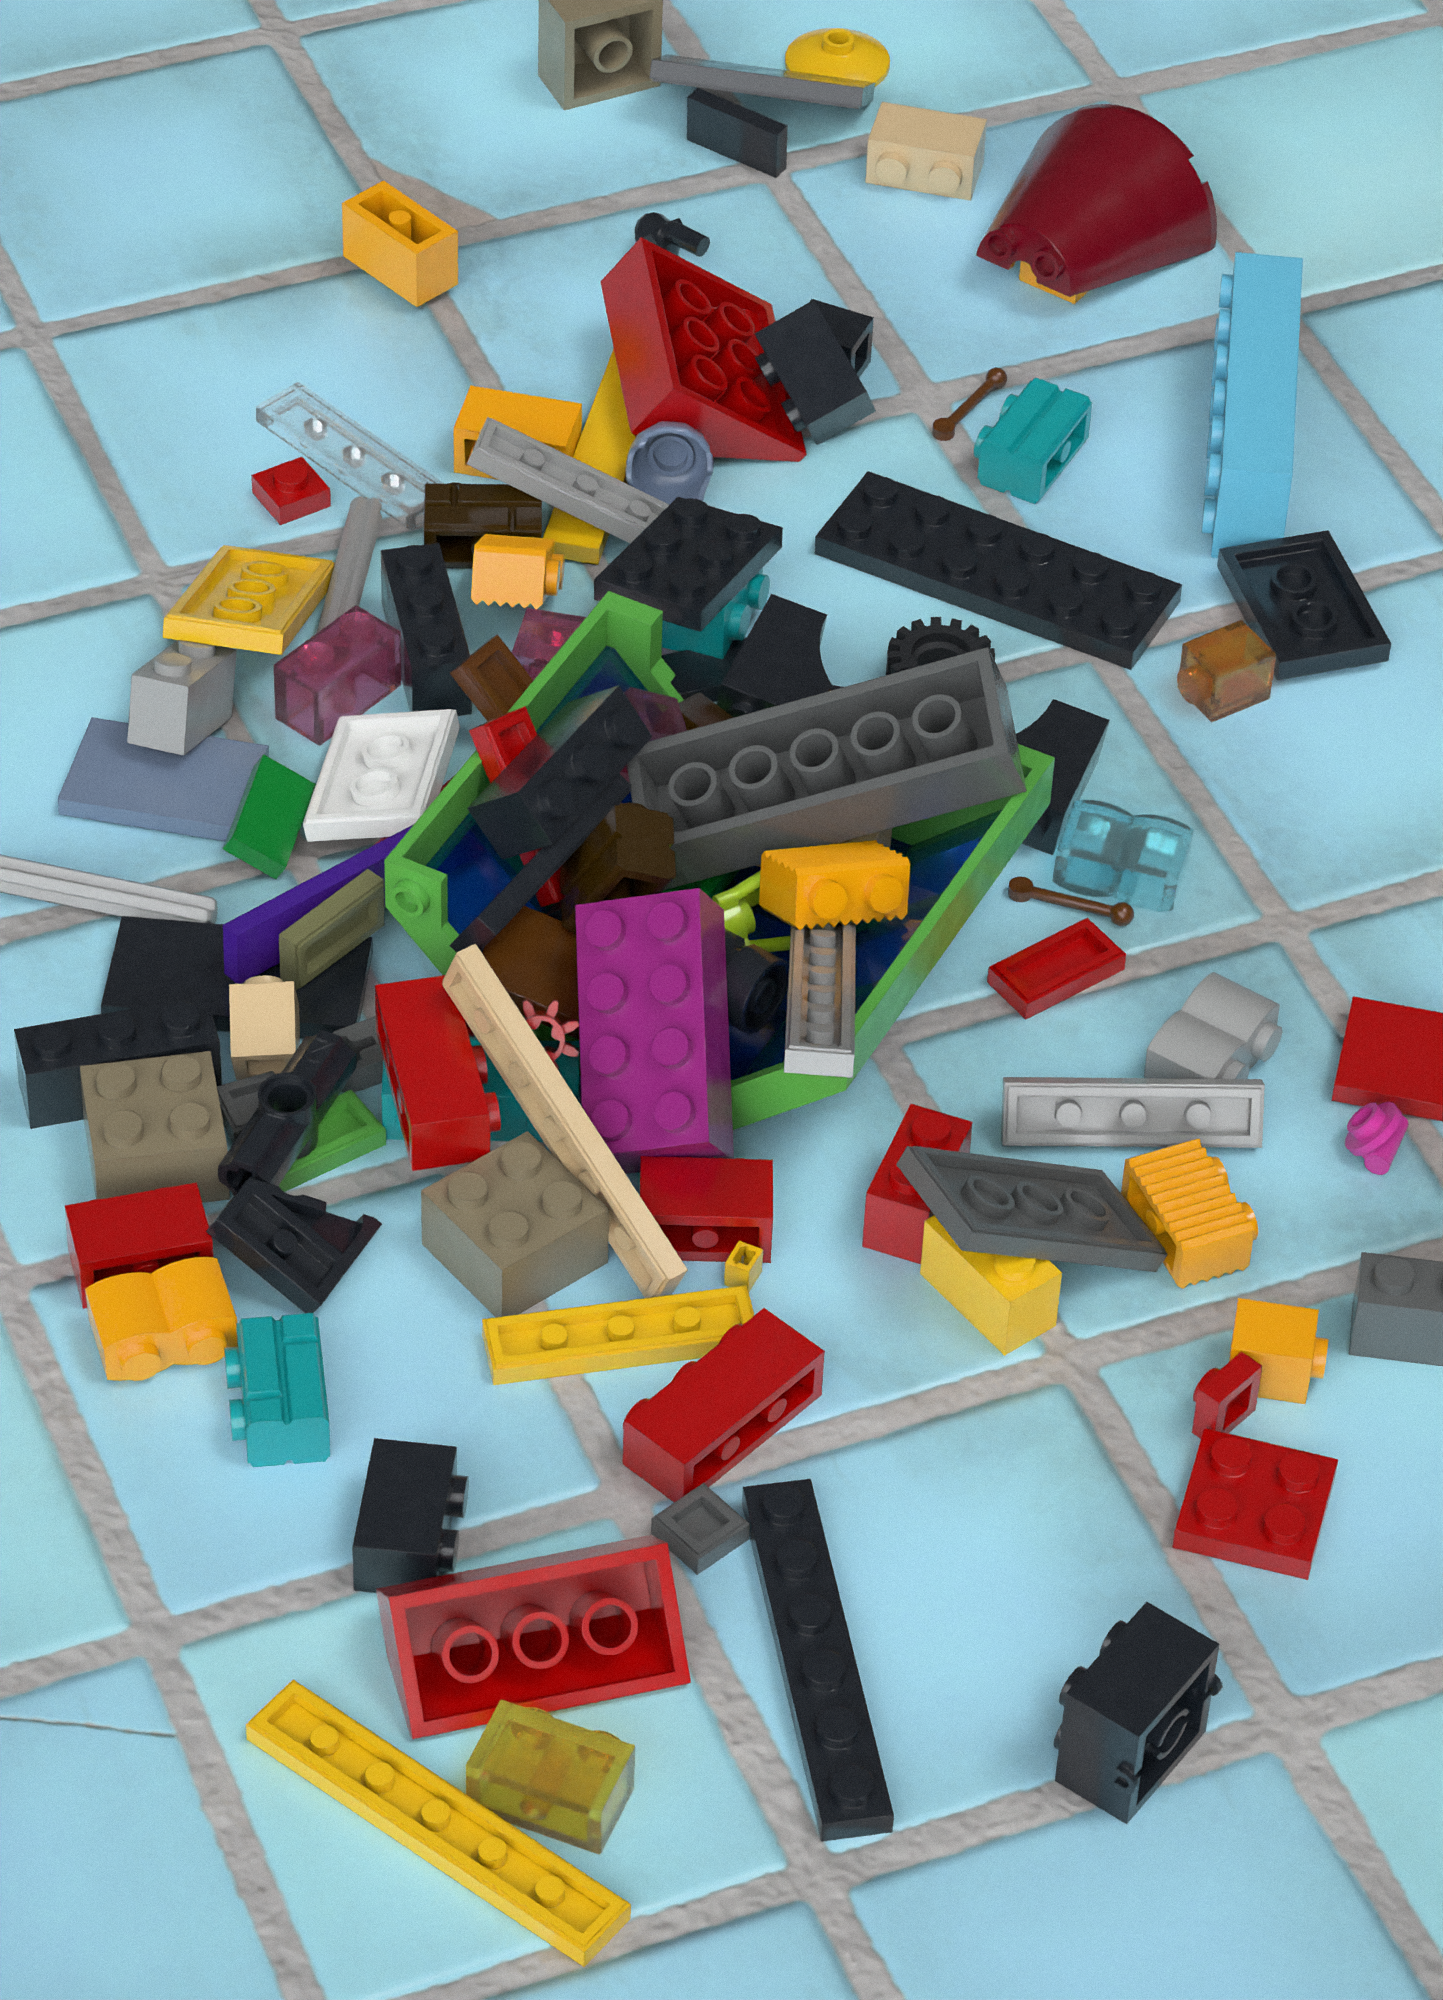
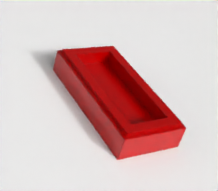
M1087 917L989 966L987 983L1027 1020L1125 970L1126 953Z

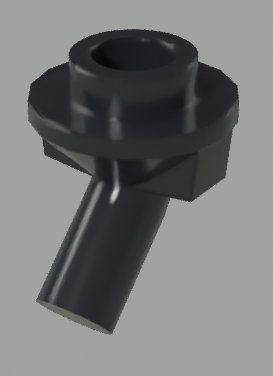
M656 212L643 215L637 221L634 229L636 242L642 237L677 256L680 248L701 257L706 253L710 244L709 237L683 225L680 218L670 221L664 215Z

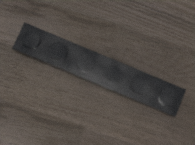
M811 1479L745 1486L742 1490V1508L745 1520L750 1524V1542L820 1840L823 1842L892 1833L894 1813Z

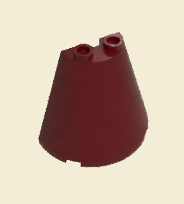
M1097 104L1081 107L1075 112L1055 121L1038 139L980 242L976 256L1007 270L1014 267L1016 261L1026 262L1031 266V270L1036 276V283L1071 297L1211 251L1215 248L1217 237V217L1213 194L1208 181L1201 183L1196 170L1189 161L1194 156L1189 148L1174 132L1155 118L1130 107L1114 104Z

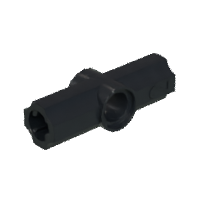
M321 1029L314 1036H306L283 1071L268 1077L260 1085L258 1090V1108L218 1165L219 1182L224 1184L232 1192L233 1196L250 1177L279 1186L295 1160L309 1155L316 1148L318 1125L357 1067L356 1052L343 1042L341 1036Z

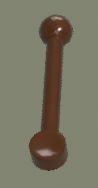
M998 367L990 369L985 376L986 381L948 418H938L933 422V437L940 441L951 440L955 436V426L993 389L998 390L1005 386L1007 382L1006 372Z
M1021 876L1015 877L1009 882V898L1016 902H1026L1032 898L1109 917L1118 926H1126L1134 918L1133 908L1126 902L1109 905L1035 887L1029 878Z

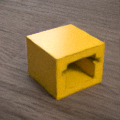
M738 1241L725 1262L724 1285L728 1287L747 1285L748 1292H750L762 1273L763 1249Z

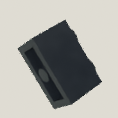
M814 300L754 333L764 351L754 358L771 387L781 382L790 398L780 404L797 433L807 428L816 445L876 412L865 387Z
M374 1438L352 1546L354 1591L376 1593V1588L442 1576V1571L454 1573L458 1555L459 1531L450 1530L452 1517H465L469 1490V1477L457 1475L456 1446Z

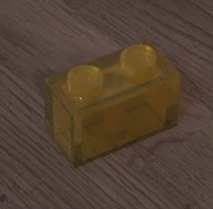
M500 1700L466 1764V1795L510 1824L601 1855L634 1790L635 1745L621 1741L609 1732L602 1730L592 1731L554 1718L542 1709L535 1707L525 1708Z

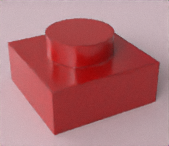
M303 457L281 463L251 475L252 493L279 525L331 507V490L329 486Z
M1240 1352L1223 1368L1218 1369L1215 1367L1210 1369L1201 1378L1193 1393V1401L1196 1402L1192 1433L1200 1439L1204 1428L1229 1434L1256 1410L1262 1365L1243 1352Z

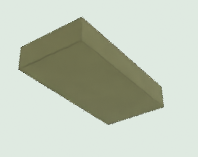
M369 869L365 870L279 934L280 979L283 982L294 981L295 988L298 990L385 925L384 879Z

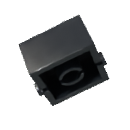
M1147 1601L1128 1623L1123 1620L1118 1621L1106 1635L1100 1648L1099 1656L1087 1669L1083 1666L1077 1667L1068 1677L1061 1690L1059 1703L1064 1706L1063 1718L1053 1743L1054 1748L1058 1749L1055 1781L1123 1823L1128 1824L1206 1732L1211 1696L1217 1695L1222 1689V1682L1215 1674L1219 1643Z

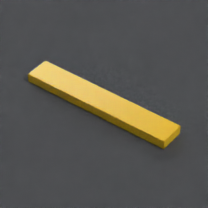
M294 1679L246 1724V1740L581 1966L585 1967L631 1919V1904Z

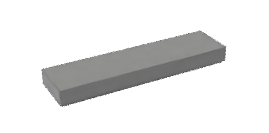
M487 417L478 435L467 465L628 543H631L669 506V504L489 417Z
M1003 1077L1001 1141L1003 1146L1168 1147L1200 1138L1202 1147L1262 1148L1265 1084L1262 1079Z

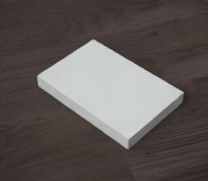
M444 709L340 716L303 822L307 842L390 837L415 824L440 794L460 729L456 710Z

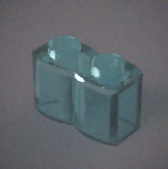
M1097 800L1074 801L1056 851L1052 882L1070 892L1084 896H1113L1133 907L1156 912L1172 911L1189 861L1194 830L1188 825L1166 816L1154 814L1132 815L1121 807Z

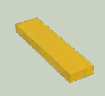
M747 1285L487 1318L482 1319V1337L493 1385L699 1359L717 1346L723 1335L736 1324L743 1325L754 1316V1311Z

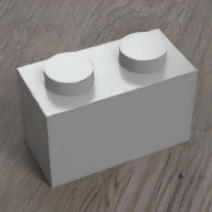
M177 640L135 671L131 677L127 743L184 756L232 718L237 650Z

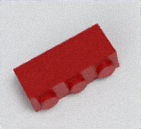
M445 975L375 985L376 1033L412 1171L471 1163L490 1152V1132L501 1130L500 1111L496 1093H484L482 1084L488 1083L484 1049L481 1045H471L470 1038L475 1037V1035L443 987L442 981Z
M763 1308L743 1325L736 1324L723 1335L719 1344L697 1362L690 1361L683 1365L674 1376L672 1382L652 1398H644L630 1409L623 1422L622 1464L674 1503L703 1483L710 1487L822 1395L825 1351L766 1308Z

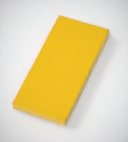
M223 545L164 617L163 638L282 655L327 593L335 562L327 559Z

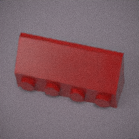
M652 1535L376 1588L387 1658L412 1739L691 1683L668 1543Z

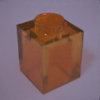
M1242 620L1236 621L1183 643L1180 670L1177 675V688L1188 703L1194 704L1211 722H1215L1270 699L1276 653Z

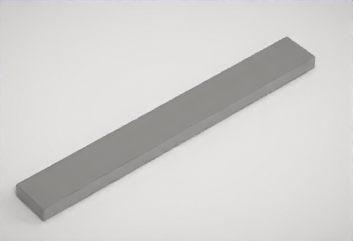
M851 921L846 926L839 922L835 927L828 923L824 928L815 925L812 930L806 926L801 930L791 926L784 1073L853 1078L855 1056L856 924Z

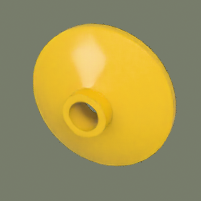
M824 28L807 32L791 42L785 53V67L788 71L875 82L876 87L888 75L890 57L882 43L868 34L845 28Z

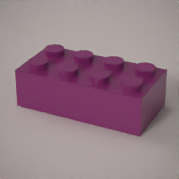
M700 888L575 905L582 1108L625 1174L640 1172L641 1156L733 1159L724 909Z

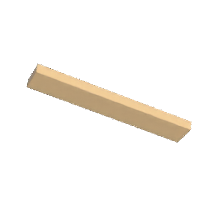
M471 945L457 952L442 981V985L551 1154L609 1209L608 1242L643 1296L650 1298L672 1295L688 1269L477 945Z

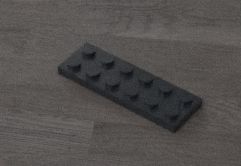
M867 471L815 536L814 554L1129 670H1132L1181 599L1182 584L869 471Z

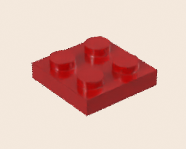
M1204 1428L1175 1527L1172 1548L1308 1580L1336 1477L1338 1459Z

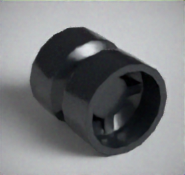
M725 929L728 1023L738 1030L751 1035L765 1027L779 1009L788 988L789 963L755 944L746 946L744 938Z

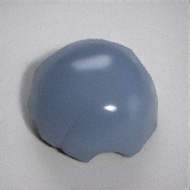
M661 421L640 432L632 442L626 459V482L628 485L669 505L677 497L685 499L694 498L703 501L713 474V455L710 452V445L704 435L686 423Z

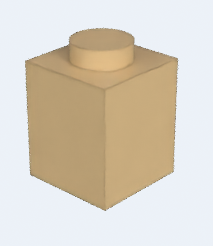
M263 975L251 977L245 981V984H229L230 1050L236 1080L269 1071H274L275 1074L281 1073L300 1045L299 1003L294 981L283 982L278 977Z

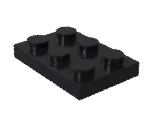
M677 497L594 579V600L600 601L608 591L663 611V621L701 632L782 548L783 527L760 521L757 517L750 514H736L708 506L699 499Z
M1329 530L1219 549L1217 568L1277 680L1389 661L1391 642Z

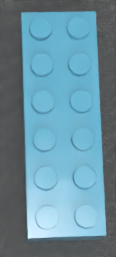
M1235 252L1233 275L1222 274L1219 308L1228 309L1219 310V317L1216 318L1213 352L1216 353H1214L1211 387H1214V389L1211 391L1209 423H1212V425H1209L1206 459H1209V461H1207L1204 496H1214L1215 498H1205L1201 529V533L1212 534V558H1218L1220 548L1284 538L1293 476L1303 258Z

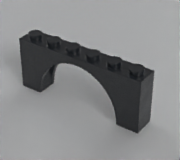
M771 594L721 682L716 705L735 718L835 690L824 670L820 653L827 614ZM1053 699L1045 712L1035 722L1016 733L1018 744L1055 757L1050 804L1022 844L1050 855L1054 854L1098 763L1110 722L1109 719Z

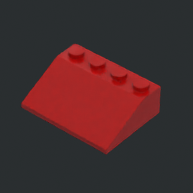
M641 237L600 281L631 433L636 437L640 432L661 421L686 423L704 435L710 445V452L713 457L800 462L807 455L802 432H796L780 404L790 397L781 382L772 387L769 385L754 358L764 352L754 333L776 321L772 304Z

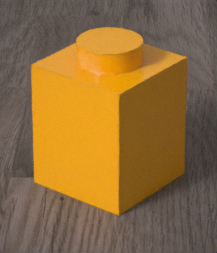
M1238 1298L1229 1361L1240 1352H1243L1262 1365L1258 1391L1259 1398L1306 1404L1310 1377L1323 1379L1329 1339L1316 1337L1319 1309Z

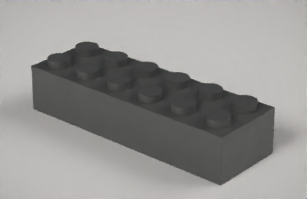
M988 647L649 741L627 764L629 783L632 785L630 787L632 803H639L647 807V809L665 812L673 818L674 844L670 849L675 851L676 877L664 890L761 864V855L764 851L836 844L1027 791L1007 686Z

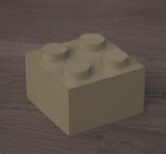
M539 0L538 76L564 111L661 86V82L652 81V78L649 77L651 60L661 56L663 0Z
M211 1051L80 1066L84 1125L96 1199L197 1182L202 1203L230 1200V1190L219 1182L218 1165L228 1151Z
M528 1131L421 1190L422 1245L495 1317L518 1315L608 1263L609 1209Z

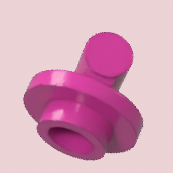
M1385 1102L1379 1105L1369 1103L1360 1108L1350 1118L1347 1124L1349 1132L1345 1139V1147L1354 1156H1362L1365 1159V1167L1370 1172L1377 1175L1386 1174L1409 1126L1408 1120L1392 1102Z

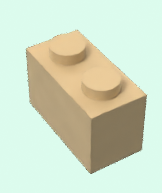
M881 102L868 138L865 183L971 201L984 163L987 119Z

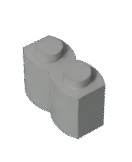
M1212 972L1197 985L1182 1009L1174 1013L1162 1025L1147 1048L1144 1078L1247 1079L1249 1069L1259 1059L1264 1062L1270 1059L1279 1045L1282 1036V1027L1277 1025L1280 1004Z

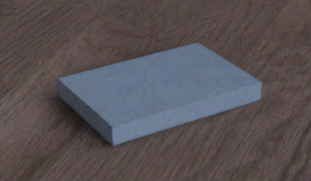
M91 717L58 797L59 815L226 841L253 766L263 754L269 757V745L208 736L183 756L127 743L128 723Z

